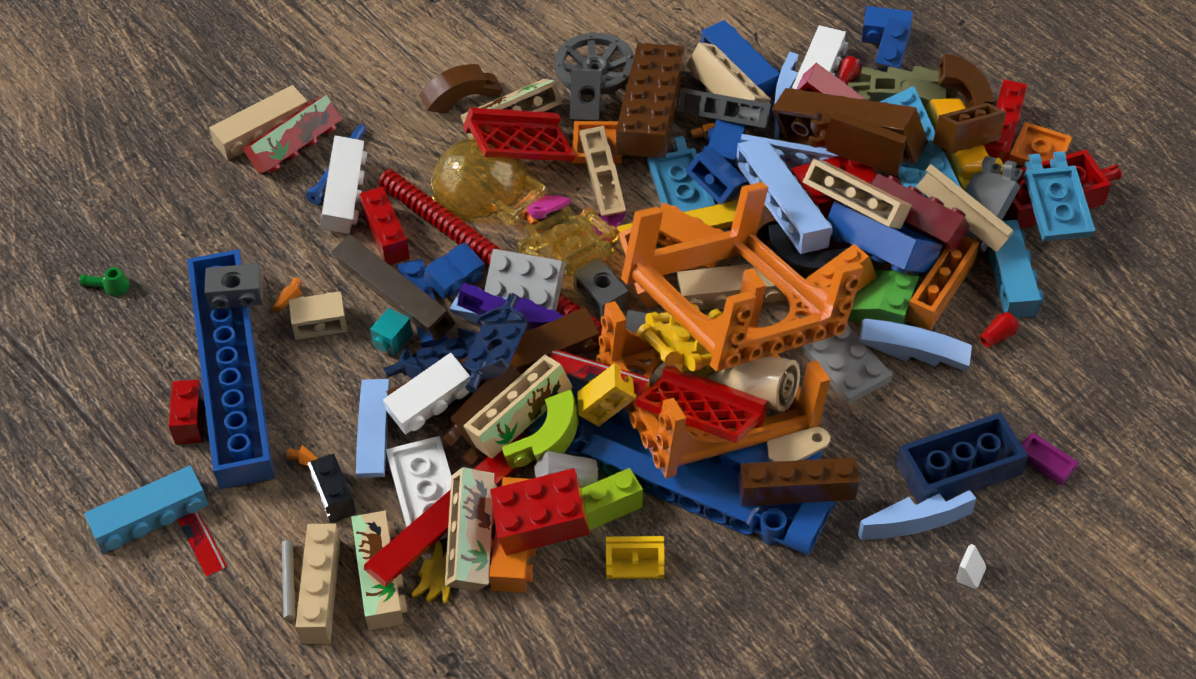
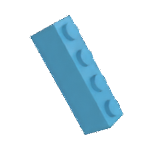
M1017 220L1003 221L1013 229L1014 234L998 253L989 246L986 248L1004 313H1011L1015 318L1037 316L1039 306L1043 305V292L1041 289L1038 290L1037 273L1031 267V253L1025 247L1024 230H1020Z
M190 465L85 512L84 515L101 552L105 553L109 550H115L122 544L135 538L143 537L148 532L161 526L169 525L189 513H196L201 508L207 506L208 502Z

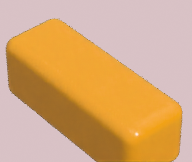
M932 99L928 102L925 111L936 131L939 115L965 109L966 106L961 99ZM984 145L961 150L955 154L945 152L956 178L958 175L964 177L965 180H970L974 173L981 174L982 162L986 156H989Z

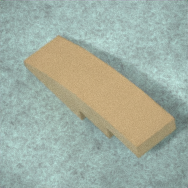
M604 126L580 130V138L601 217L626 212Z

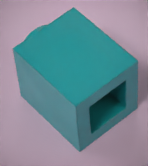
M389 307L370 328L373 345L379 351H386L394 356L413 334L410 318Z

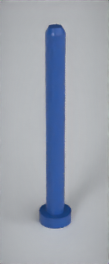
M363 124L358 125L349 138L360 140L366 131V127ZM329 167L315 188L311 187L306 192V198L313 204H320L324 199L323 192L326 189Z

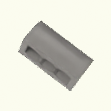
M547 451L534 466L536 477L575 468L582 488L597 482L598 478L597 461L591 458Z

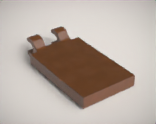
M823 110L816 111V119L821 121L811 120L810 128L814 130V136L809 137L808 144L815 148L827 146L826 151L898 176L902 166L907 136L834 111L833 115Z
M511 364L501 377L487 378L477 388V391L473 392L448 418L453 426L440 439L447 446H452L462 436L471 445L460 457L467 466L469 464L472 465L481 453L486 458L488 456L475 447L463 425L521 376Z

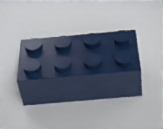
M1000 412L900 446L896 466L919 504L937 494H940L947 501L969 490L973 492L1022 475L1028 455Z

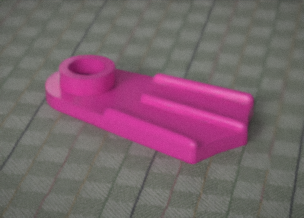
M542 195L527 207V213L531 214L532 218L542 219L546 217V214L570 205L571 199L560 195Z

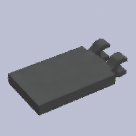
M986 156L982 162L981 174L974 173L965 192L1002 221L1020 189L1016 181L1020 178L1022 169L1015 168L1016 162L1007 160L1003 166V175H1001L999 172L1002 166L995 164L996 158ZM968 230L965 236L979 241L978 251L985 252L988 245Z

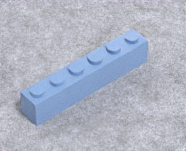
M766 138L738 143L736 165L750 184L763 182L769 187L764 204L799 253L803 254L828 248L830 236L833 233L831 223L821 214L819 207L813 203L808 192L801 187L796 176L792 175L786 163L777 155L775 148L769 144Z

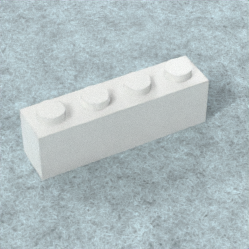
M818 26L792 89L797 88L803 74L816 62L835 76L834 72H838L842 60L840 57L841 55L845 56L848 49V42H845V31Z
M341 136L334 137L319 229L350 234L351 225L357 224L359 210H354V207L360 204L359 193H362V190H357V187L362 185L364 171L360 170V166H365L367 152L363 151L364 141Z

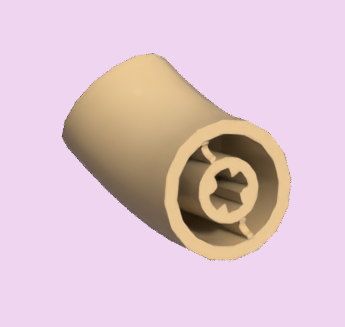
M762 357L718 372L714 371L709 374L707 379L768 400L767 409L785 411L790 407L796 396L800 380L799 364L795 360L779 357Z

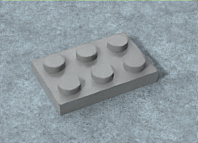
M493 249L484 291L504 298H508L509 293L511 295L514 293L521 298L532 300L537 305L556 311L566 262Z
M848 324L844 334L801 346V351L811 362L818 360L831 379V386L848 405L892 381L893 374L867 345L859 342V336Z

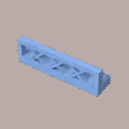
M742 134L740 143L761 139L762 137ZM766 138L769 144L775 148L780 159L786 163L787 168L791 169L809 164L813 159L824 160L839 156L826 151V148H815L809 145Z

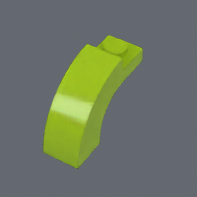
M571 389L545 399L547 418L543 426L535 434L502 447L504 456L511 469L526 466L535 459L538 462L547 451L563 454L570 446L575 437L579 422L578 407Z

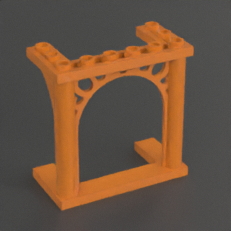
M763 182L742 186L731 231L655 249L663 211L656 206L635 211L621 279L627 285L637 282L712 355L710 366L716 372L844 334L864 268L857 261L837 266L830 287L813 285L801 277L756 237L769 188ZM742 255L785 295L789 303L790 312L785 319L777 324L761 328H749L757 297L751 291L728 296L723 314L716 319H712L695 308L662 275ZM797 315L806 316V317L798 318Z
M754 268L744 270L740 293L751 291L757 297L749 328H760L758 322L766 285ZM616 301L606 303L604 316L601 317L602 335L599 336L600 352L596 358L597 362L609 366L615 363L620 366V369L626 371L628 369L642 371L645 377H649V381L643 390L645 392L650 388L649 382L652 374L663 363L661 355L648 342L643 341L637 333L626 328V318ZM774 354L767 357H779V355ZM818 360L808 362L802 387L798 386L794 401L787 409V412L765 417L762 427L751 429L737 444L686 426V417L674 398L663 400L662 411L659 415L635 406L636 399L623 409H626L633 428H637L643 446L650 450L656 468L660 469L667 479L676 476L678 466L765 443L769 440L813 427H819L831 379ZM729 428L731 431H737L735 428Z

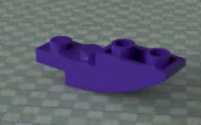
M463 283L459 291L457 305L481 315L497 307H502L506 299L487 293L477 286ZM519 297V301L514 308L523 313L529 322L525 332L563 317V315L555 310H549L535 304L532 300Z

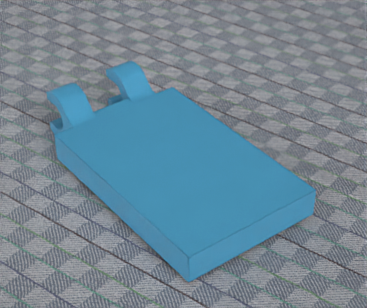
M683 136L674 138V152L667 153L666 158L647 157V164L661 205L665 202L670 206L678 207L682 212L715 205L713 197L685 172L697 156L695 148L687 149Z
M1064 151L1054 152V159H1050L1051 168L1043 169L1040 154H1030L1028 156L1030 161L1025 163L1026 172L1024 180L1042 241L1093 236L1095 228L1076 166L1067 165Z

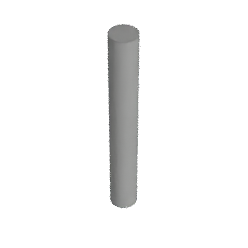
M284 540L282 542L283 615L285 621L295 620L293 541Z

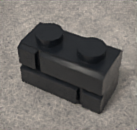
M329 454L310 461L308 467L311 478L329 522L335 523L356 514L352 494L335 454Z

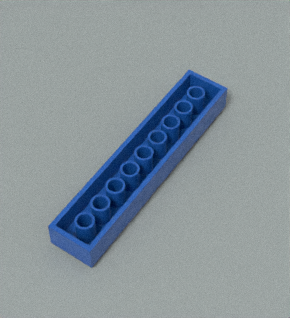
M237 249L189 258L187 262L212 466L219 489L274 479L275 473L250 307L209 309L205 296L206 268L243 265L240 251Z

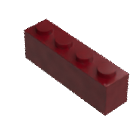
M878 174L871 184L912 205L903 226L943 244L942 247L952 252L955 251L970 228V224L965 218L966 214L955 207L949 209L939 199L933 196L929 199L913 186L906 188L901 185L898 179L891 175H888L886 178Z

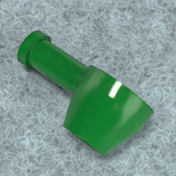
M116 267L107 269L104 277L81 274L79 279L80 287H103L108 295L114 297L125 294L130 288L128 277Z

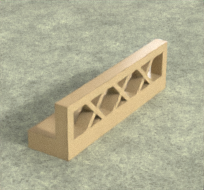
M930 164L926 169L927 174L918 183L916 188L928 198L933 196L939 199L949 209L955 207L966 214L965 218L970 224L968 230L998 253L1014 234L1013 229Z

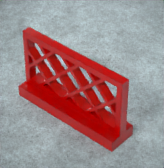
M469 108L463 129L465 133L473 135L484 157L573 161L575 158L574 152L558 126L561 120L558 113ZM496 136L497 138L505 141V143L495 139L494 137ZM517 138H519V139L525 141V142L528 143V144H525V143H523V142L517 140ZM539 139H541L542 141H544V142H546V143H548V144H550V145H549V146L546 145L545 143L539 141ZM487 144H490L496 148H489ZM509 145H512V146H514V147H516V148H518V149H520V150H516V149L510 147Z
M668 365L663 369L662 378L637 397L635 406L659 415L662 411L663 400L671 398L679 400L676 401L681 410H685L682 411L686 417L685 425L736 444L751 429L760 428L764 425L768 400L687 371L681 372L678 368ZM718 418H729V420H719ZM729 428H735L737 431H731Z

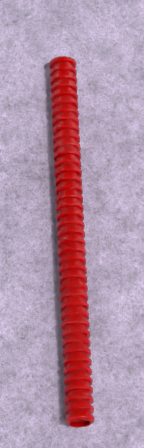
M388 169L381 175L378 182L379 187L383 186L384 190L392 197H395L396 200L411 209L457 245L466 243L488 268L490 267L493 249H502L494 245L493 242L488 241L486 237H483L482 234L471 228L470 225L466 224L415 185H412L410 181L396 173L395 170ZM560 292L556 310L559 314L566 316L581 309L579 305L574 304L572 300H569L568 297ZM590 314L599 332V336H601L602 324Z

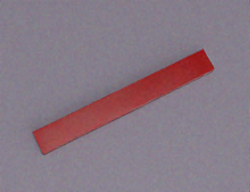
M521 433L509 444L527 438V436ZM502 450L492 459L488 456L474 469L495 473L494 483L499 487L502 484L503 477H510L520 467L511 469ZM451 489L364 564V570L386 587L448 532Z

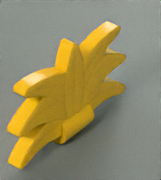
M439 540L435 543V550L431 558H426L418 573L421 581L412 592V597H418L430 588L426 601L431 602L442 593L443 604H446L451 587H445L447 552L443 556L442 545Z

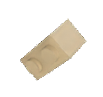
M341 291L289 299L291 325L295 340L348 332Z

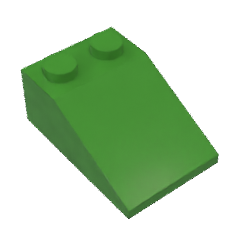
M876 270L877 278L856 293L848 320L862 324L864 319H872L905 325L909 302L916 293L919 277L896 270Z

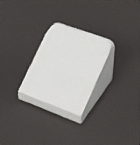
M971 544L968 546L959 566L956 579L961 584L977 589L986 570V565L975 545Z

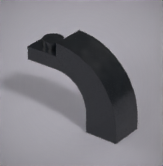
M779 224L768 226L772 251L804 279L848 249L811 251L800 254Z

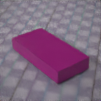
M1033 432L1021 444L1028 455L1026 463L1061 486L1078 468L1079 462Z

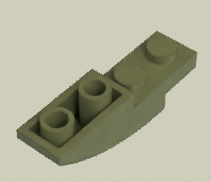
M871 75V82L848 83L850 88L865 99L877 102L914 86L925 109L930 100L946 99L947 89L945 87L905 76Z

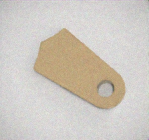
M813 427L767 441L768 460L772 462L805 460L827 448L830 443V435L823 428ZM813 439H820L821 442H814Z

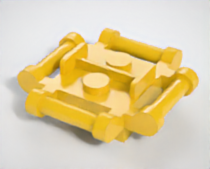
M692 304L695 308L699 310L696 304ZM714 309L706 316L716 319L723 313L719 309ZM668 312L646 314V323L639 327L637 335L643 341L648 342L661 355V360L666 365H675L681 372L697 371L703 367L710 366L712 355Z

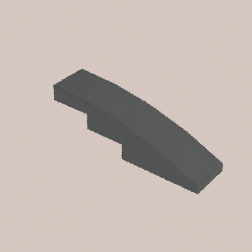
M682 88L678 112L766 128L771 104Z

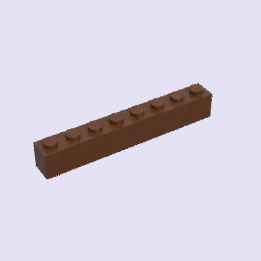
M582 308L525 332L510 364L522 375L542 356L546 355L549 357L554 349L573 355L589 353L599 346V332L587 308ZM466 358L461 359L460 361L464 363ZM406 383L386 391L387 395L389 396ZM469 392L462 399L454 400L452 403L448 405L444 412H442L439 415H433V417L441 416L448 411V409H451L455 406H461L472 394V392Z

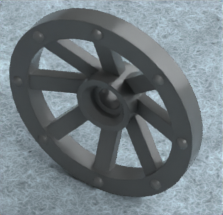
M605 33L578 35L566 41L558 49L554 61L555 73L559 81L571 90V76L567 72H571L573 68L602 70V75H605L606 79H610V81L606 82V90H601V95L612 93L628 83L634 53L627 43L613 35ZM595 44L608 46L602 56L596 55ZM588 45L589 56L587 58H584L575 50ZM616 50L623 55L622 58L607 64ZM569 55L580 66L566 64L564 61ZM626 65L622 73L611 72ZM585 88L582 91L584 95H595L591 88Z

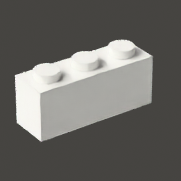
M449 353L384 398L383 402L386 411L405 435L411 430L416 431L424 425L427 419L433 415L441 414L450 403L456 399L464 398L469 393L465 386L470 379V375L452 353Z

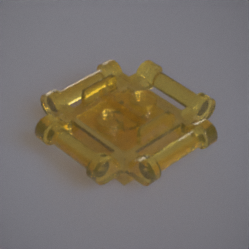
M566 206L560 209L559 213L535 225L529 224L525 226L523 230L527 239H520L516 244V250L521 254L566 262L564 276L569 277L583 266L602 257L607 258L613 255L614 251L611 244L619 239L620 231L614 226H609L598 216L597 211L590 206L584 208L578 216H575L571 208ZM593 225H594L598 230H600L603 234H601V235L598 236V235L594 232V227H593Z

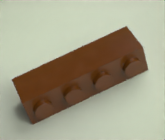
M855 457L741 463L738 479L741 506L856 500L860 483Z

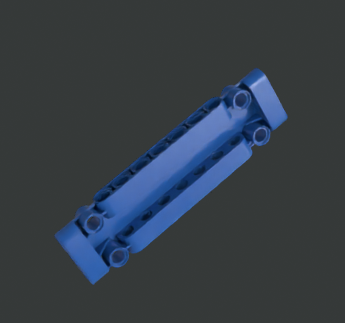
M567 375L573 386L571 391L578 407L577 392L586 386L587 383ZM621 409L600 426L579 416L575 437L563 453L596 459L598 472L608 477L630 468L641 485L643 492L741 534L750 535L754 532L760 535L761 540L766 544H782L807 556L812 551L837 502L741 506L738 484L740 464L772 462L768 460V451L756 446L678 466L676 476L666 479L662 471L656 468L650 450L643 446L641 435L637 428H633L631 425L630 416L626 409ZM547 411L529 426V436L535 434L543 426L547 418ZM773 525L777 526L778 528H770L769 526Z

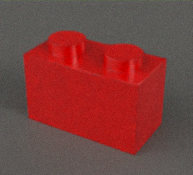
M200 380L172 381L168 427L175 445L203 443L205 401Z

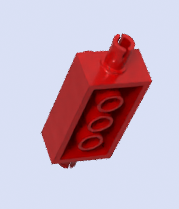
M1087 149L1066 155L1067 165L1076 166L1088 208L1091 209L1105 205L1111 186L1110 182L1122 178V172L1118 165L1114 164L1100 169ZM1050 160L1042 162L1043 169L1051 168ZM1026 167L1019 168L1022 169V174L1016 182L1020 189L1005 214L1007 221L1017 220L1020 229L1037 225L1024 180Z

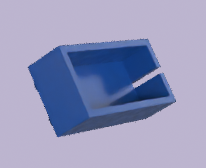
M834 201L827 218L833 230L831 239L843 244L846 242L852 245L855 244L863 252L871 253V259L880 263H886L887 261L892 264L891 268L904 274L906 272L920 275L921 272L929 273L936 263L943 244L903 225L901 229L888 227L841 202Z

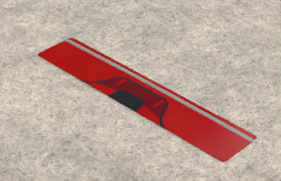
M556 349L549 356L562 365L565 373L590 381L610 367L609 365ZM621 369L623 381L630 374L633 379L634 393L640 396L649 381V377Z
M199 511L189 513L177 519L205 576H209L227 567Z

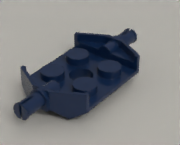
M511 293L508 294V298L502 307H497L477 317L482 327L465 362L462 363L460 359L457 360L470 375V379L465 386L469 392L473 393L474 391L475 393L481 380L501 377L513 359L529 323L523 313L514 309L519 301V296L514 293L512 295Z
M457 328L459 338L445 340L442 344L432 348H422L412 355L409 352L408 346H406L398 363L383 367L385 375L389 378L402 373L404 376L407 375L413 379L449 353H452L457 360L464 359L468 356L478 333Z

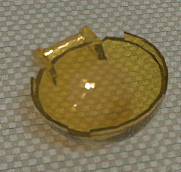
M474 137L462 139L447 148L440 156L431 178L433 200L437 201L461 220L475 223L474 218H485L496 214L508 223L515 224L519 220V215L538 198H544L548 194L547 188L542 183L528 175L521 159L484 157ZM487 144L489 148H496L490 144ZM525 189L530 192L513 208L509 207L519 199Z

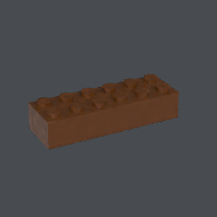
M637 43L616 128L617 155L666 158L685 69L684 46Z
M785 88L772 108L786 142L809 145V137L814 136V130L810 128L811 120L821 121L816 119V111L823 110L830 115L837 111L907 136L902 163L916 165L928 144L916 107Z

